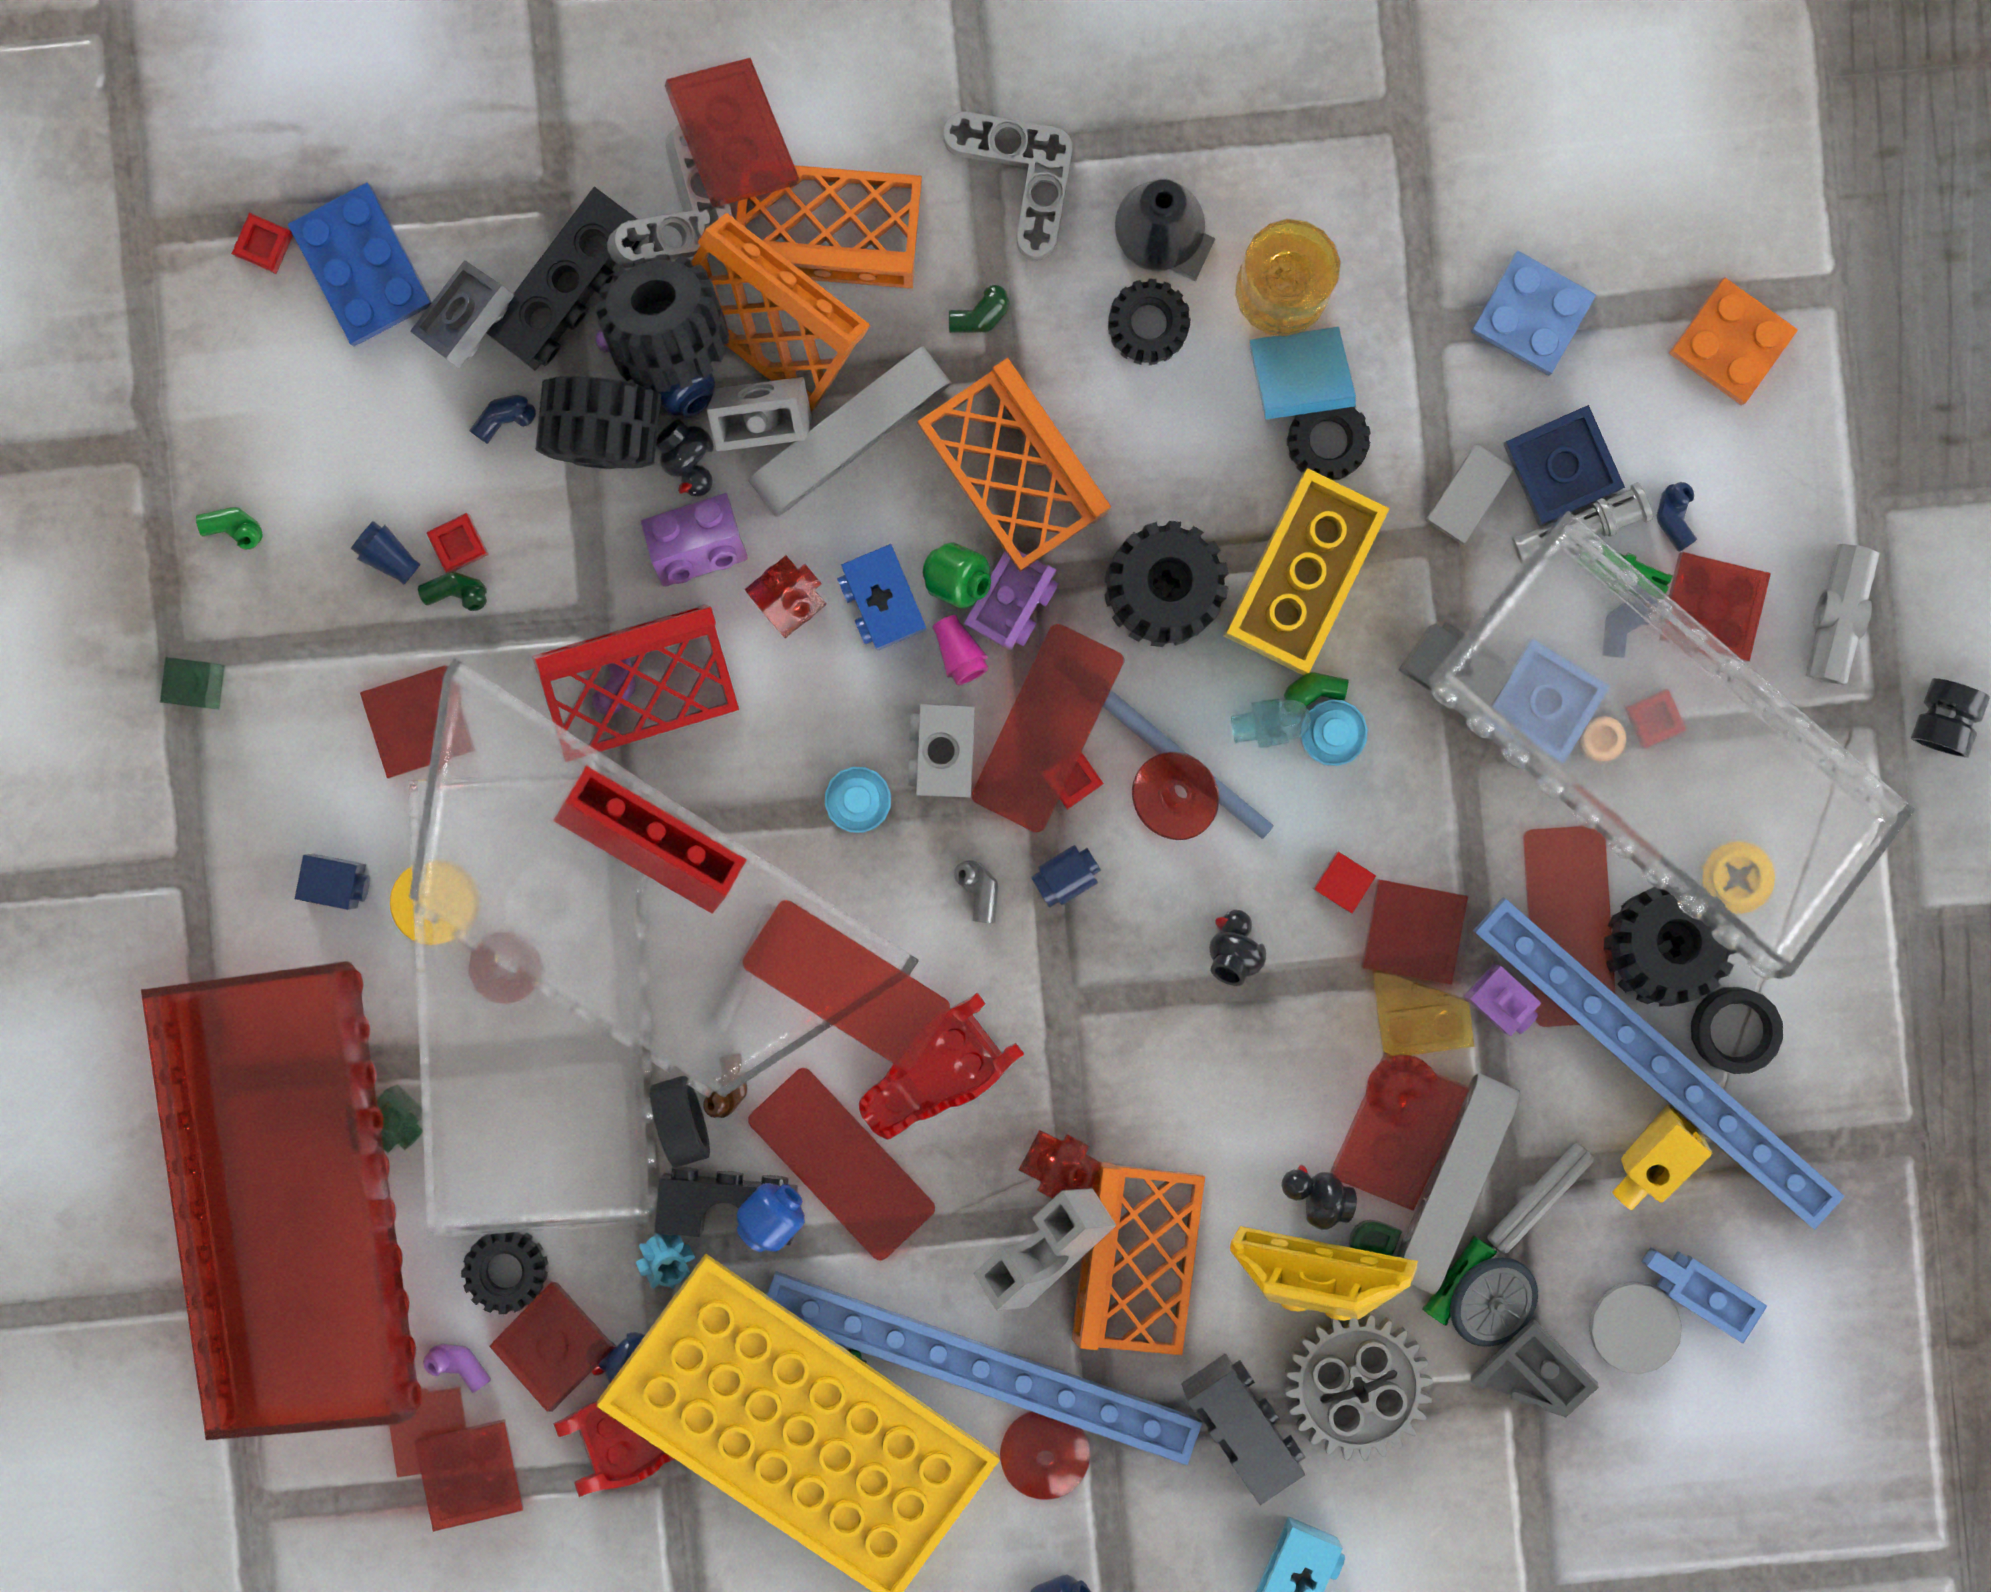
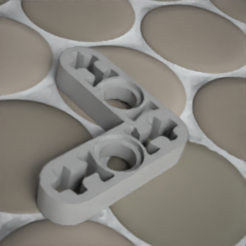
M957 112L951 115L945 122L943 137L947 149L952 154L965 158L1028 168L1017 229V247L1025 258L1033 261L1049 257L1054 252L1057 244L1072 158V141L1069 135L1064 130L1056 127L971 112ZM966 123L969 124L971 133L983 135V126L991 127L988 134V150H981L982 140L976 138H968L966 145H959L957 143V136L951 134V131L959 130L961 124ZM1011 130L1019 135L1021 145L1016 152L1004 154L996 148L995 139L1000 132ZM1028 134L1036 135L1034 145L1048 146L1050 139L1058 140V148L1065 150V153L1057 154L1055 161H1049L1046 159L1045 151L1032 148V158L1024 157L1028 148ZM1041 182L1050 183L1057 190V199L1049 206L1036 204L1031 196L1032 189ZM1027 211L1039 216H1055L1053 222L1046 218L1044 219L1042 233L1044 237L1050 238L1049 243H1041L1039 250L1031 249L1030 241L1024 239L1025 234L1030 235L1033 233L1036 217L1027 218Z
M694 120L683 121L667 135L665 141L668 159L683 212L622 223L611 233L607 242L608 252L617 264L623 267H634L633 261L643 257L646 262L654 261L656 255L669 254L671 261L676 260L679 256L686 258L694 257L700 247L697 242L705 230L704 227L709 223L710 225L726 212L733 217L710 134L701 123ZM686 136L688 141H695L697 147L691 151L689 146H682L680 140ZM693 161L695 166L688 169L686 165ZM693 176H700L709 183L711 193L708 198H701L693 192L690 184ZM711 205L715 207L710 213H708V209L701 213L699 212V210L708 208ZM671 226L680 232L682 237L680 248H671L664 243L661 233L663 227ZM627 236L632 242L644 240L649 236V243L641 245L634 252L631 247H623L622 241Z

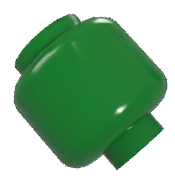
M947 543L934 549L924 562L922 573L925 579V587L929 594L958 608L971 607L977 600L984 598L991 587L990 566L986 557L957 543Z

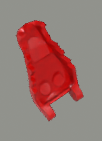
M979 993L941 1012L928 1022L916 1034L906 1051L894 1062L886 1076L862 1096L859 1101V1111L862 1118L875 1134L887 1140L891 1139L919 1120H925L950 1107L960 1106L972 1101L987 1091L1014 1062L1024 1056V1052L1017 1043L1006 1047L1001 1052L975 1019L973 1014L978 1013L986 1004Z
M597 1401L553 1423L558 1437L569 1435L578 1430L580 1432L593 1473L574 1482L579 1497L600 1490L620 1488L641 1482L657 1472L662 1465L674 1460L673 1457L598 1408Z

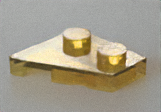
M1379 969L1372 970L1384 1059L1475 1047L1470 1005L1467 999Z

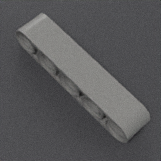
M922 346L808 431L806 440L795 441L766 463L748 481L775 517H778L935 399L952 382L927 349Z
M1476 1073L1469 1083L1396 1257L1418 1261L1417 1270L1411 1282L1412 1286L1431 1294H1435L1439 1290L1515 1113L1520 1098V1090L1480 1073Z

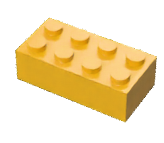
M1307 468L1302 473L1223 636L1301 675L1308 674L1390 508Z

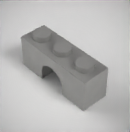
M1093 1189L1062 1190L1032 1218L1039 1228L1034 1235L1018 1244L1002 1246L973 1273L996 1311L1029 1307L1117 1226Z

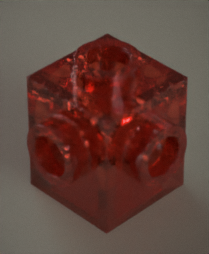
M787 555L776 564L767 568L759 578L744 589L785 639L827 605L816 591L822 583L805 563L800 568H797Z
M1039 1130L1019 1171L1039 1181L1040 1184L1037 1191L1053 1199L1062 1190L1090 1189L1102 1163L1087 1155L1090 1146L1066 1134L1062 1141Z

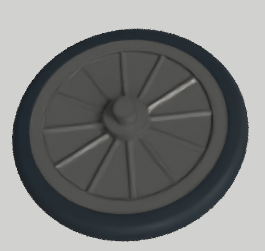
M1492 1258L1475 1265L1461 1278L1452 1295L1450 1315L1455 1330L1464 1340L1477 1346L1491 1347L1508 1342L1530 1322L1534 1315L1538 1302L1536 1280L1524 1264L1511 1258Z

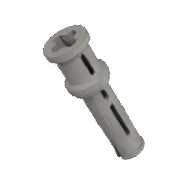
M1635 483L1630 486L1629 491L1606 500L1604 498L1598 499L1591 503V508L1555 521L1521 536L1513 537V546L1519 561L1524 565L1539 557L1601 533L1603 536L1608 535L1611 537L1617 534V529L1641 519L1644 522L1653 520L1652 509L1644 489L1639 483Z

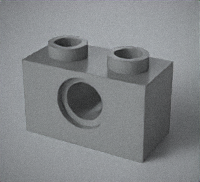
M804 377L716 388L707 408L717 452L806 440L813 419Z
M920 704V714H911L910 741H918V759H909L908 786H917L916 795L971 798L975 706ZM937 738H946L954 745V756L946 764H936L929 757V745Z

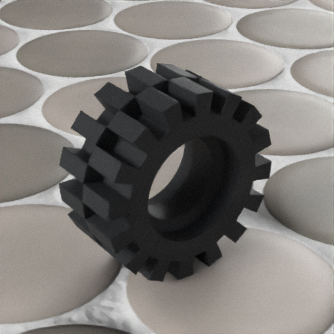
M1149 278L1148 282H1141L1140 279L1133 282L1132 286L1124 287L1118 297L1114 299L1108 317V333L1111 335L1113 346L1121 351L1120 355L1127 359L1129 357L1134 360V363L1140 365L1142 362L1156 365L1159 361L1164 360L1165 362L1172 358V355L1176 352L1178 353L1183 346L1190 328V309L1188 304L1184 303L1181 292L1179 290L1175 292L1171 288V284L1165 281L1163 284L1157 283V279ZM1145 305L1159 308L1166 317L1167 325L1165 331L1154 339H1144L1138 336L1132 328L1131 318L1133 313Z
M504 1228L496 1229L492 1233H487L481 1237L466 1254L463 1260L465 1267L461 1270V1278L466 1280V1284L463 1287L466 1293L470 1291L474 1296L471 1301L475 1305L480 1302L485 1306L484 1311L491 1313L493 1310L499 1311L498 1314H507L509 1311L514 1310L515 1313L522 1310L527 1304L529 1305L543 1289V1284L547 1280L548 1272L545 1271V1266L548 1264L547 1256H542L541 1251L543 1247L540 1243L535 1244L531 1240L533 1236L527 1232L523 1235L518 1233L519 1229L511 1228L510 1230H504ZM509 1254L519 1261L522 1268V1276L518 1284L513 1287L503 1288L492 1282L489 1277L488 1266L494 1256Z

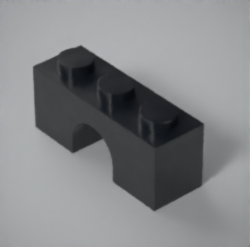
M672 1167L671 1173H664L659 1178L654 1233L700 1237L704 1231L706 1212L711 1206L718 1203H729L739 1208L764 1183H771L780 1187L786 1184L797 1193L798 1185L788 1184L789 1178L784 1176L762 1175L761 1182L743 1180L744 1174L740 1172L717 1171L715 1178L698 1176L699 1169ZM793 1238L786 1245L790 1246Z

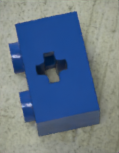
M892 544L841 564L845 575L837 578L847 603L854 600L857 602L862 617L855 619V623L865 645L873 642L876 650L879 651L927 631ZM880 587L883 593L891 592L893 596L887 600L889 609L882 612L876 605L868 606V601L874 598L872 590Z

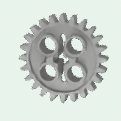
M1372 1312L1366 1314L1363 1323H1358L1357 1319L1351 1318L1347 1320V1324L1341 1325L1339 1320L1330 1318L1331 1329L1327 1331L1318 1323L1314 1324L1318 1336L1314 1341L1303 1335L1300 1337L1307 1349L1305 1353L1291 1351L1290 1355L1299 1364V1367L1285 1369L1286 1376L1296 1381V1384L1284 1388V1392L1288 1397L1298 1398L1297 1401L1288 1406L1291 1415L1304 1414L1296 1423L1298 1429L1304 1431L1313 1427L1309 1436L1311 1444L1315 1445L1325 1438L1324 1449L1326 1453L1331 1455L1339 1445L1341 1446L1344 1459L1348 1461L1354 1449H1358L1363 1460L1368 1461L1370 1448L1376 1447L1382 1457H1386L1385 1443L1389 1441L1399 1449L1403 1448L1399 1434L1404 1431L1409 1435L1416 1436L1417 1433L1410 1422L1412 1419L1425 1421L1427 1418L1422 1410L1418 1408V1405L1432 1403L1431 1396L1421 1391V1388L1433 1384V1379L1429 1375L1419 1374V1371L1425 1369L1429 1362L1425 1357L1413 1358L1421 1348L1416 1340L1403 1344L1408 1335L1404 1327L1397 1329L1391 1334L1392 1321L1388 1317H1385L1379 1326H1375V1318ZM1375 1346L1383 1350V1357L1379 1364L1372 1367L1361 1364V1355L1367 1348ZM1329 1362L1339 1364L1341 1371L1337 1379L1332 1382H1323L1318 1379V1371L1322 1365ZM1390 1370L1396 1371V1375L1392 1378L1377 1379ZM1361 1377L1365 1383L1363 1384L1364 1392L1356 1395L1355 1391L1351 1389L1354 1387L1352 1379ZM1388 1389L1397 1391L1398 1400L1393 1407L1381 1409L1376 1406L1377 1397L1382 1391ZM1341 1392L1326 1402L1320 1400V1397L1326 1393ZM1343 1405L1355 1407L1356 1414L1351 1422L1343 1425L1334 1422L1333 1416L1337 1408Z

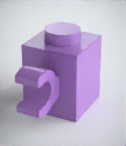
M1494 963L1463 996L1499 1030L1509 1036H1512L1515 1031L1519 1034L1526 1031L1538 1017V1013L1534 1010L1541 1004L1533 994L1502 966Z

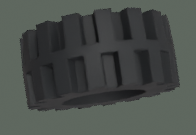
M1356 406L1295 416L1288 430L1287 446L1289 447L1288 454L1291 461L1295 462L1296 468L1301 473L1308 468L1331 480H1340L1353 473L1362 464L1370 448L1369 435L1371 432L1370 427L1366 425L1365 416L1362 412L1359 413L1355 409ZM1323 421H1332L1339 424L1347 435L1345 451L1336 458L1318 456L1311 447V431L1317 424Z

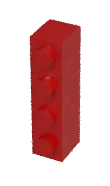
M588 765L584 768L553 820L711 914L716 911L727 897L747 859Z

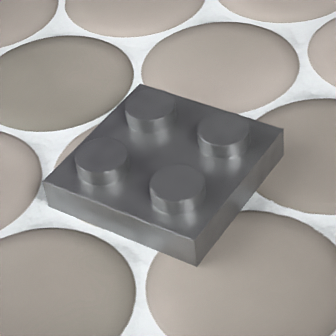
M464 260L410 332L456 367L460 368L465 360L471 358L476 353L480 340L490 327L505 315L508 304L515 295Z

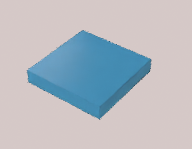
M1339 327L1250 340V353L1265 420L1356 406V394Z

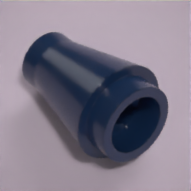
M374 521L368 525L351 547V550L359 555L357 560L397 579L403 585L407 583L421 565L411 556L386 525L381 527Z

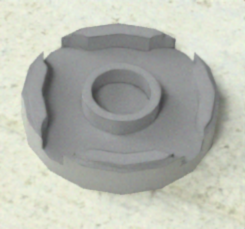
M1638 1282L1616 1285L1605 1292L1606 1295L1600 1299L1599 1303L1595 1304L1591 1311L1589 1324L1593 1346L1600 1356L1618 1370L1634 1374H1643L1657 1370L1668 1362L1680 1344L1682 1331L1678 1309L1669 1297L1649 1284Z

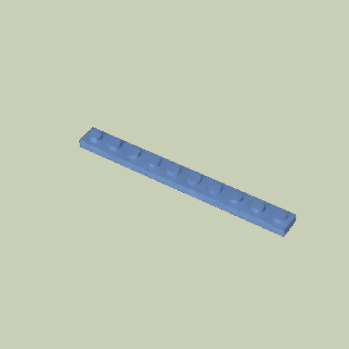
M1503 897L1473 930L1814 1230L1845 1197L1506 898Z
M775 1271L767 1296L837 1344L1188 1466L1202 1425L1200 1418Z

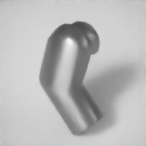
M973 860L961 862L954 870V879L975 898L973 921L995 923L999 887L997 880L981 863Z

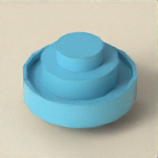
M1327 700L1316 704L1306 713L1301 723L1300 739L1304 750L1313 760L1323 765L1340 766L1353 761L1361 754L1367 742L1368 728L1364 716L1354 705L1344 700Z
M850 767L840 771L830 780L825 792V807L829 818L838 827L849 832L864 833L877 828L886 819L891 808V792L887 782L879 773L866 767Z

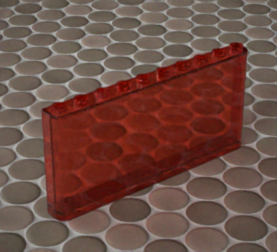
M348 961L141 989L206 1440L401 1424L411 1419L422 1403L423 1393L421 1385L417 1382L414 1362L416 1344L410 1334L408 1321L409 1297L404 1290L401 1272L403 1254L400 1246L397 1244L394 1224L396 1220V1207L390 1196L388 1182L390 1164L387 1155L384 1153L381 1133L383 1116L377 1106L375 1092L377 1074L375 1066L371 1062L368 1043L370 1026L367 1018L364 1016L361 995L363 992V978L361 973Z

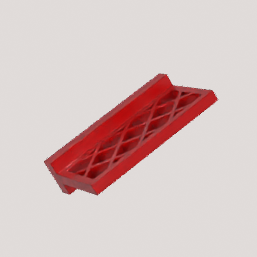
M698 606L532 655L565 762L739 710L715 628L716 622L711 606ZM707 635L711 654L703 669L681 658L689 640ZM680 643L675 654L665 649V647ZM654 650H658L672 658L660 681L637 670L645 654ZM637 656L632 666L621 662V660ZM678 661L700 673L687 697L665 685ZM714 662L719 678L709 673ZM611 663H615L628 670L616 695L593 683L601 667ZM593 669L588 680L577 674ZM634 674L657 686L644 710L622 698ZM571 676L585 685L571 708L556 700L551 681ZM706 677L721 684L726 703L707 708L694 701ZM590 688L613 699L601 723L578 711ZM662 690L685 701L677 717L668 721H664L650 713ZM619 703L641 714L633 731L620 734L607 727ZM690 705L701 710L685 715ZM558 707L569 712L564 724ZM575 716L598 727L588 745L575 749L570 748L566 732ZM647 718L658 723L642 728ZM603 731L614 736L598 741Z

